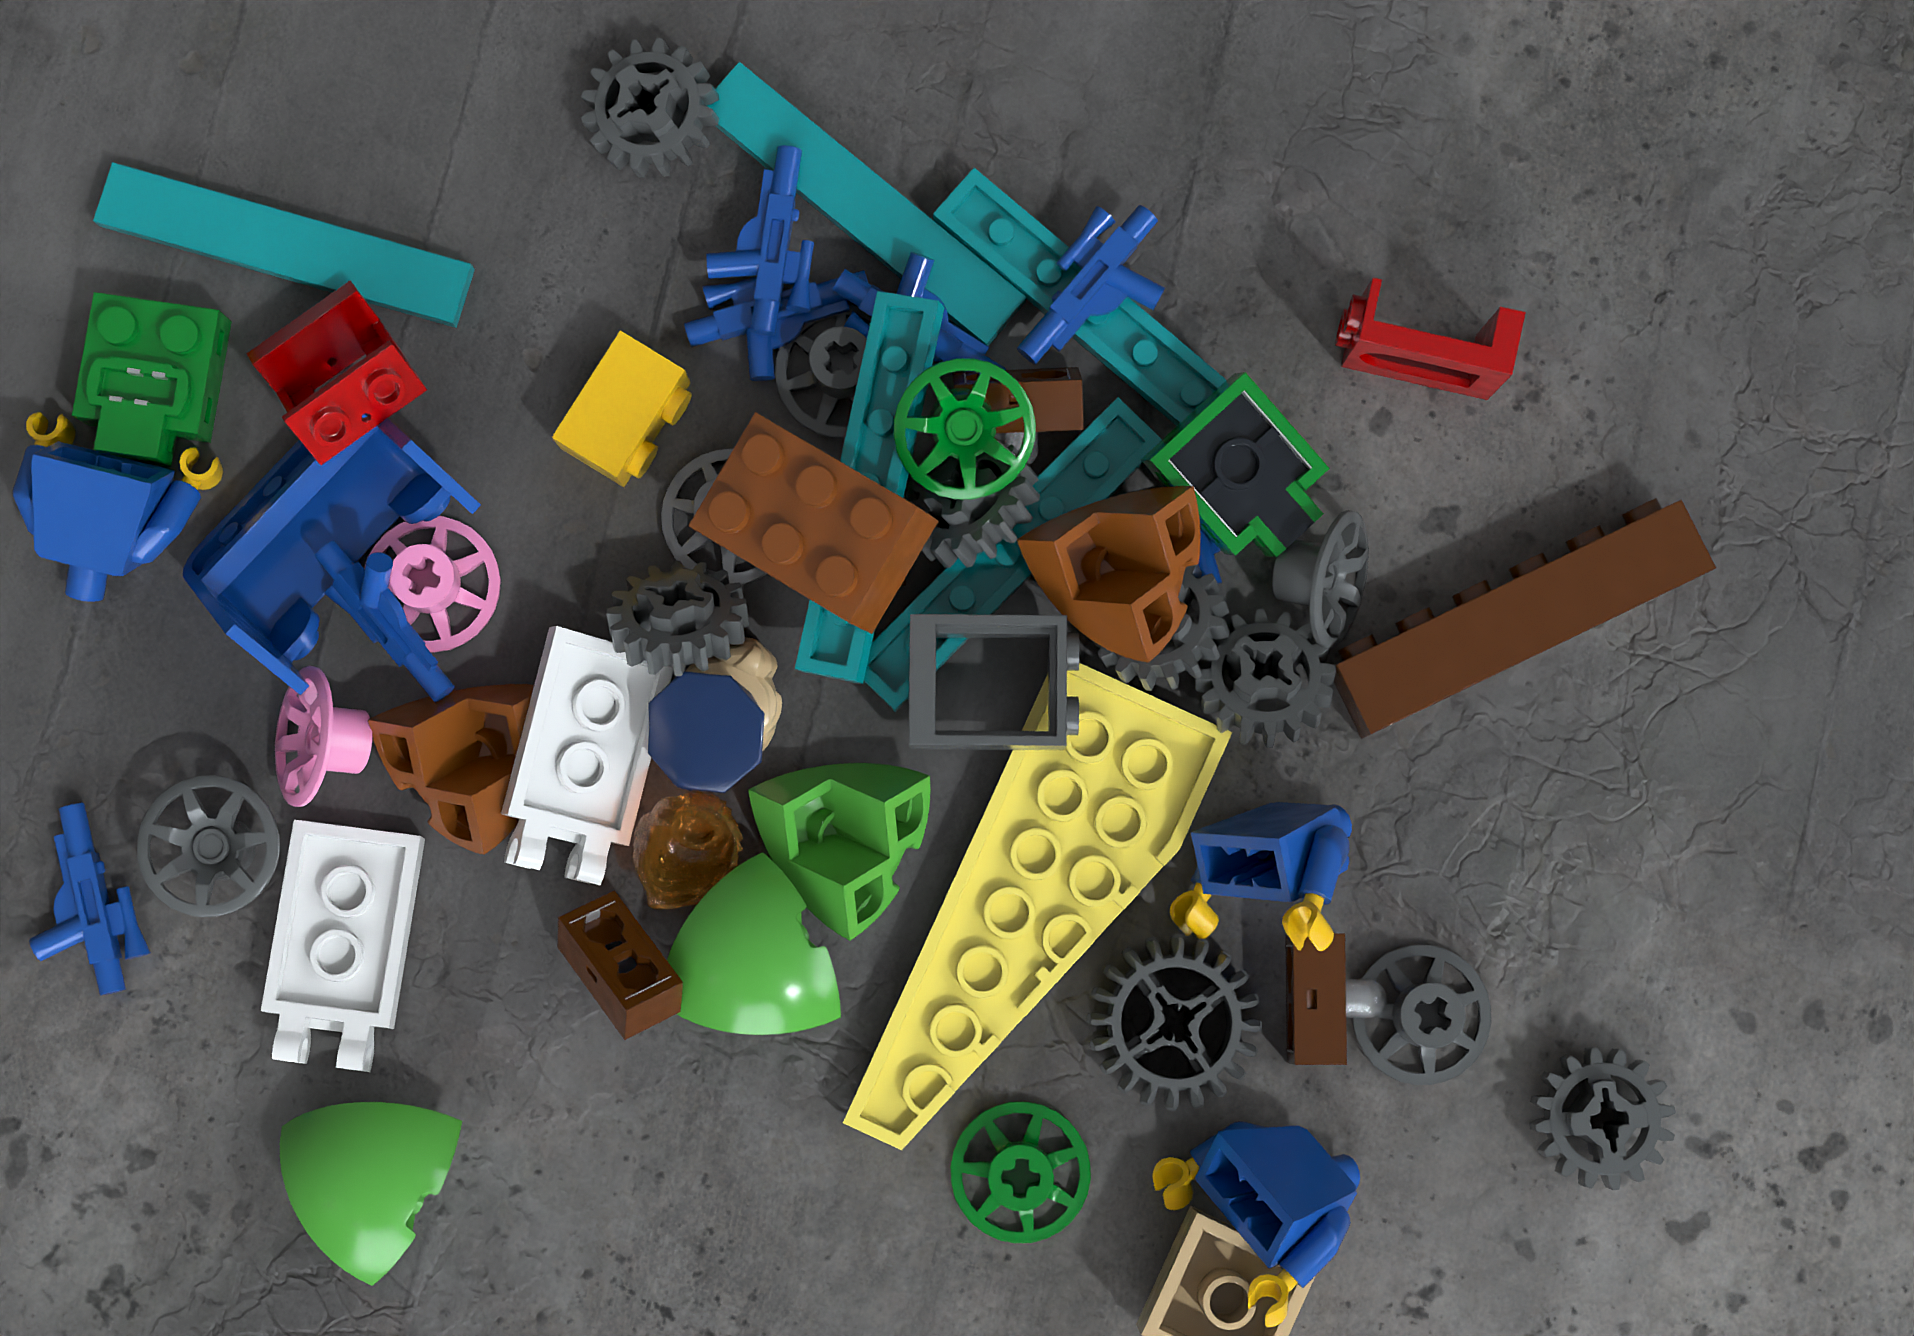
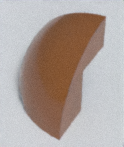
M1170 486L1152 488L1103 499L1055 517L1018 538L1017 542L1036 582L1062 615H1067V620L1073 626L1109 651L1126 658L1149 663L1168 644L1178 629L1188 607L1187 604L1179 601L1178 596L1186 567L1197 565L1200 557V517L1194 487Z
M502 684L455 690L436 703L429 696L394 707L368 719L376 749L399 790L414 788L430 806L431 816L427 821L428 824L448 840L472 852L485 855L502 842L518 824L519 819L502 815L501 811L534 685Z

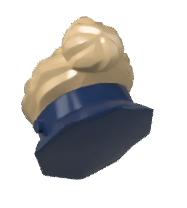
M745 637L743 644H729L731 657L728 660L719 659L715 656L708 658L709 670L701 671L695 664H691L682 676H677L648 703V754L678 788L687 789L688 791L698 790L725 793L762 762V751L769 745L781 714L782 698L777 693L772 680L778 667L776 658L759 640Z

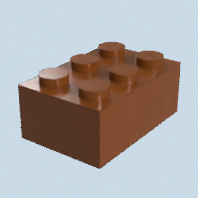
M755 412L688 526L848 623L872 634L939 521L916 505Z

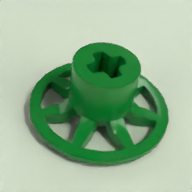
M975 358L946 360L924 370L904 390L894 416L896 450L905 469L915 481L927 490L939 496L952 499L972 500L1002 490L1024 469L1035 442V416L1033 406L1025 390L1004 369L991 362ZM959 370L979 373L971 389L956 388L949 390L940 376ZM990 377L1000 381L1009 388L1019 405L992 410L990 403L985 398ZM930 383L937 397L930 416H907L915 396L923 387ZM1023 417L1024 437L1020 450L1015 455L995 438L996 427L1006 425ZM906 428L924 433H932L936 442L919 465L914 461L907 447ZM985 452L995 459L1010 465L996 479L987 484L975 486L976 456ZM948 456L959 458L965 487L942 484L931 478L927 473L941 464Z
M1027 1101L1007 1102L994 1106L978 1115L960 1135L950 1166L954 1196L964 1215L983 1233L997 1240L1010 1243H1033L1047 1239L1062 1231L1082 1209L1091 1181L1090 1159L1087 1147L1079 1132L1068 1119L1057 1111L1042 1104ZM1012 1113L1033 1115L1022 1141L1010 1142L993 1120ZM1043 1118L1058 1126L1069 1138L1072 1146L1045 1153L1038 1146ZM985 1127L997 1151L992 1160L963 1162L969 1142L980 1129ZM1077 1157L1080 1177L1074 1197H1072L1054 1183L1053 1169ZM962 1173L988 1178L991 1193L978 1210L974 1208L965 1193ZM1047 1198L1067 1206L1066 1210L1055 1221L1034 1229L1033 1209L1043 1204ZM1002 1205L1007 1209L1019 1211L1023 1231L1003 1229L985 1218Z

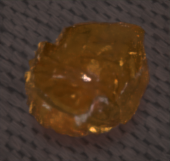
M690 792L662 798L656 803L650 813H646L641 817L634 832L635 840L632 847L631 862L635 874L643 886L647 904L650 908L674 909L698 904L715 884L738 866V852L743 850L739 842L743 840V837L738 829V823L732 816V809L727 807V801L721 800L718 796L710 793Z

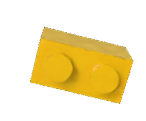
M620 330L552 438L560 449L620 486L625 487L632 475L639 479L650 467L658 451V446L653 444L664 424L667 422L672 426L675 425L685 412L692 397V393L687 391L691 383L683 368Z

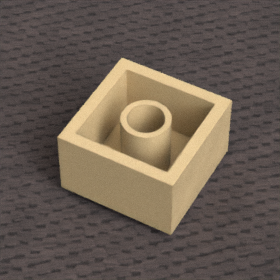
M1190 1205L1136 1325L1142 1336H1289L1314 1278L1304 1288L1297 1284L1289 1292L1287 1316L1282 1323L1274 1327L1265 1326L1267 1311L1278 1301L1273 1297H1262L1257 1300L1252 1308L1248 1309L1249 1286L1260 1275L1271 1274L1277 1276L1282 1271V1268L1279 1265L1268 1268L1233 1225Z

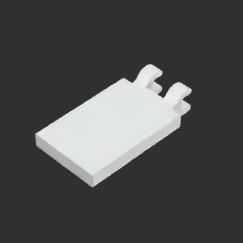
M558 626L549 627L501 811L502 815L519 819L509 839L504 863L540 870L545 856L547 838L552 837L576 843L567 860L564 878L601 885L605 874L610 844L614 843L623 846H629L651 761V756L648 754V703L671 682L672 667L663 666L656 675L649 674L646 660L633 667L629 666L625 652L616 653L613 648V642Z
M294 820L261 1006L262 1012L280 1014L273 1044L272 1059L307 1064L311 1045L310 1028L342 1032L336 1068L364 1072L371 1071L374 1056V1028L394 1029L425 843L423 837Z

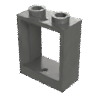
M910 614L909 748L1064 750L1067 746V735H1078L1079 697L1067 696V671L1079 670V632H1067V615ZM936 638L1048 639V731L936 730Z

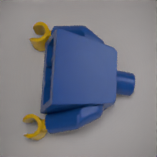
M41 412L33 413L26 421V429L28 434L35 440V444L28 446L25 450L12 491L14 500L28 532L34 536V550L36 554L41 558L69 564L65 594L70 598L81 601H101L105 596L108 575L124 576L142 564L153 562L181 533L201 500L198 489L207 490L215 487L223 475L222 465L219 458L216 457L207 472L203 474L192 473V467L197 462L200 453L195 447L189 448L181 454L179 461L180 469L184 476L181 481H173L174 470L71 445L75 439V428L63 414L58 416L54 431L45 435L48 429V419Z
M1275 802L1191 832L1198 865L1190 880L1195 884L1193 891L1181 894L1172 902L1170 915L1173 922L1186 936L1191 935L1193 932L1197 938L1205 939L1215 930L1219 922L1218 915L1207 904L1211 895L1293 902L1303 898V902L1293 905L1286 911L1282 919V925L1297 950L1303 948L1304 941L1308 936L1318 951H1324L1333 941L1334 933L1322 915L1321 909L1323 905L1331 903L1338 876L1348 869L1350 862L1348 838L1352 832V823L1349 815L1341 806L1335 804Z
M1238 1121L1230 1124L1189 1151L1192 1158L1186 1162L1174 1157L1161 1159L1153 1170L1154 1188L1156 1191H1159L1169 1185L1163 1192L1165 1207L1169 1210H1178L1187 1206L1192 1200L1193 1188L1191 1181L1195 1179L1268 1268L1277 1265L1282 1268V1271L1277 1276L1265 1274L1256 1277L1251 1282L1248 1291V1309L1252 1308L1257 1300L1262 1297L1269 1296L1278 1301L1270 1307L1265 1315V1326L1274 1327L1282 1323L1287 1316L1289 1292L1297 1284L1304 1288L1338 1252L1351 1223L1347 1211L1357 1195L1356 1189L1360 1182V1172L1353 1158L1345 1154L1331 1157L1313 1135L1303 1127H1264Z

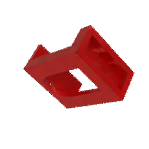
M1372 278L1362 296L1353 294L1348 310L1344 309L1342 312L1335 340V346L1345 348L1341 367L1488 400L1513 374L1526 314L1523 311L1500 306L1476 334L1474 343L1375 321L1374 316L1382 279Z
M351 280L246 353L253 366L276 392L287 412L282 416L284 422L320 465H323L378 426L386 418H389L427 391V388L385 324ZM366 354V357L315 392V389ZM368 413L367 417L362 418L363 414Z

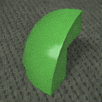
M844 763L790 772L762 782L748 789L759 833L772 861L792 882L804 900L806 908L831 930L851 941L884 912L898 893L900 887L892 880V877L907 848L919 849L928 820L931 789L930 775L919 771L885 764Z
M763 852L734 868L707 892L686 919L671 947L667 961L683 981L681 1012L677 1013V1015L695 1024L730 1033L771 1035L811 1029L841 1018L839 991L828 950L824 946L817 947L809 941L808 931L802 925L801 912L806 909L804 900L784 872Z
M354 1102L315 1109L287 1122L282 1126L280 1136L281 1172L290 1203L308 1235L344 1271L373 1286L395 1265L416 1236L413 1231L415 1214L422 1208L424 1198L429 1194H439L452 1163L462 1121L440 1112L411 1105L386 1102Z

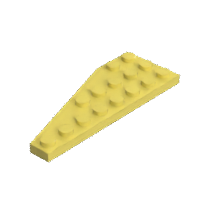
M1079 663L1078 671H1067V696L1079 697L1078 735H1067V746L1064 750L1012 751L843 1121L844 1124L900 1150L915 1137L979 1065L1000 1045L1003 1039L1085 953L1161 868L1180 850L1231 737V731L1227 730L1220 733L1217 730V725ZM1048 674L1022 731H1048Z

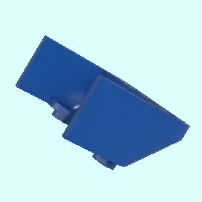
M368 413L363 414L362 418L367 417ZM386 418L378 426L323 465H320L303 443L298 440L193 550L184 565L182 575L224 633L301 695L309 687V684L292 662L293 660L305 657L316 645L319 638L317 630L320 619L313 607L334 582L333 578L315 558L318 550L327 543L336 541L350 560L356 563L399 516L409 524L431 521L446 509L451 495L471 514L481 504L396 425Z

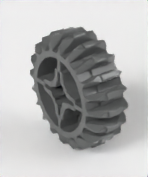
M1171 935L1169 954L1162 955L1160 944L1155 937L1145 939V949L1149 959L1141 962L1137 953L1132 948L1127 947L1121 952L1124 961L1131 968L1125 975L1112 965H1107L1103 969L1104 975L1117 983L1114 991L1110 993L1103 988L1097 987L1092 989L1091 997L1097 1001L1108 1003L1106 1014L1092 1012L1086 1016L1088 1024L1095 1026L1106 1025L1107 1035L1097 1036L1089 1041L1090 1048L1093 1051H1099L1111 1047L1114 1053L1113 1056L1105 1059L1099 1068L1105 1075L1113 1073L1121 1066L1127 1070L1117 1085V1089L1123 1094L1129 1092L1138 1080L1143 1082L1144 1086L1141 1090L1139 1101L1145 1106L1152 1104L1157 1089L1165 1090V1108L1169 1111L1177 1110L1179 1091L1187 1090L1188 1100L1194 1108L1202 1107L1204 1105V1098L1199 1086L1206 1083L1217 1097L1222 1098L1227 1094L1226 1086L1218 1077L1223 1070L1238 1080H1242L1246 1075L1245 1070L1232 1061L1236 1051L1248 1057H1255L1257 1055L1258 1048L1240 1040L1242 1030L1250 1032L1261 1031L1262 1021L1252 1018L1242 1019L1241 1009L1252 1008L1258 1005L1260 1002L1257 994H1245L1237 997L1234 989L1245 984L1249 979L1246 971L1240 970L1234 972L1226 979L1221 972L1229 965L1231 955L1226 951H1221L1215 956L1211 964H1208L1204 959L1208 952L1209 942L1204 939H1198L1193 945L1191 955L1187 956L1183 955L1184 940L1182 935ZM1170 967L1185 968L1201 975L1211 985L1191 997L1176 999L1159 983L1153 972ZM1137 984L1150 1008V1017L1147 1025L1136 1033L1135 1037L1125 1043L1121 1029L1122 1010L1129 993ZM1156 993L1163 1004H1173V1009L1178 1012L1181 1006L1191 1010L1201 1003L1198 1008L1189 1013L1190 1017L1183 1022V1027L1187 1032L1185 1036L1192 1045V1050H1190L1184 1040H1175V1034L1170 1032L1166 1039L1158 1034L1149 1041H1146L1159 1031L1158 1027L1165 1022L1164 1015L1161 1012L1163 1008L1155 997ZM1222 1002L1226 1017L1225 1033L1218 1051L1210 1059L1199 1037V1026L1202 1019L1213 1011L1216 1005ZM1164 1045H1173L1189 1061L1195 1071L1179 1076L1159 1075L1146 1070L1136 1060L1148 1051L1152 1052Z

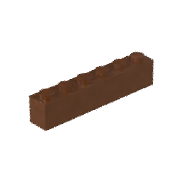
M1657 498L1624 513L1622 517L1627 526L1606 536L1601 526H1596L1566 541L1565 543L1570 553L1550 563L1544 552L1510 568L1509 571L1514 580L1492 590L1487 580L1479 582L1453 595L1452 598L1457 607L1437 617H1434L1430 607L1412 614L1395 623L1400 633L1399 635L1379 645L1372 634L1340 649L1338 652L1343 662L1335 665L1334 684L1361 739L1716 569L1682 499L1664 508L1661 507Z

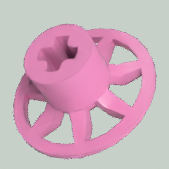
M438 516L431 521H420L414 524L403 522L386 532L375 544L369 555L376 552L386 553L390 547L397 555L393 560L388 588L404 603L403 610L409 624L411 625L420 613H430L441 638L440 640L424 641L426 643L425 646L430 652L448 651L459 647L477 636L488 624L496 610L500 596L501 578L493 551L486 541L471 527L444 516ZM435 528L430 545L417 544L406 547L399 541L403 536L416 530ZM447 531L455 532L467 538L479 552L452 561L446 555ZM483 563L486 565L489 578L486 600L460 587V577L467 575ZM455 602L481 610L469 627L452 636L447 612L448 606Z
M307 666L299 671L309 684V687L299 695V698L297 697L298 693L290 686L288 687L277 722L275 739L276 775L283 798L294 807L305 806L311 802L322 784L326 771L360 773L368 762L372 746V730L368 724L369 714L365 710L333 707L329 682L322 670L314 666ZM289 720L299 726L297 734L287 735ZM297 751L298 757L286 765V753ZM299 784L300 792L296 793L294 790Z

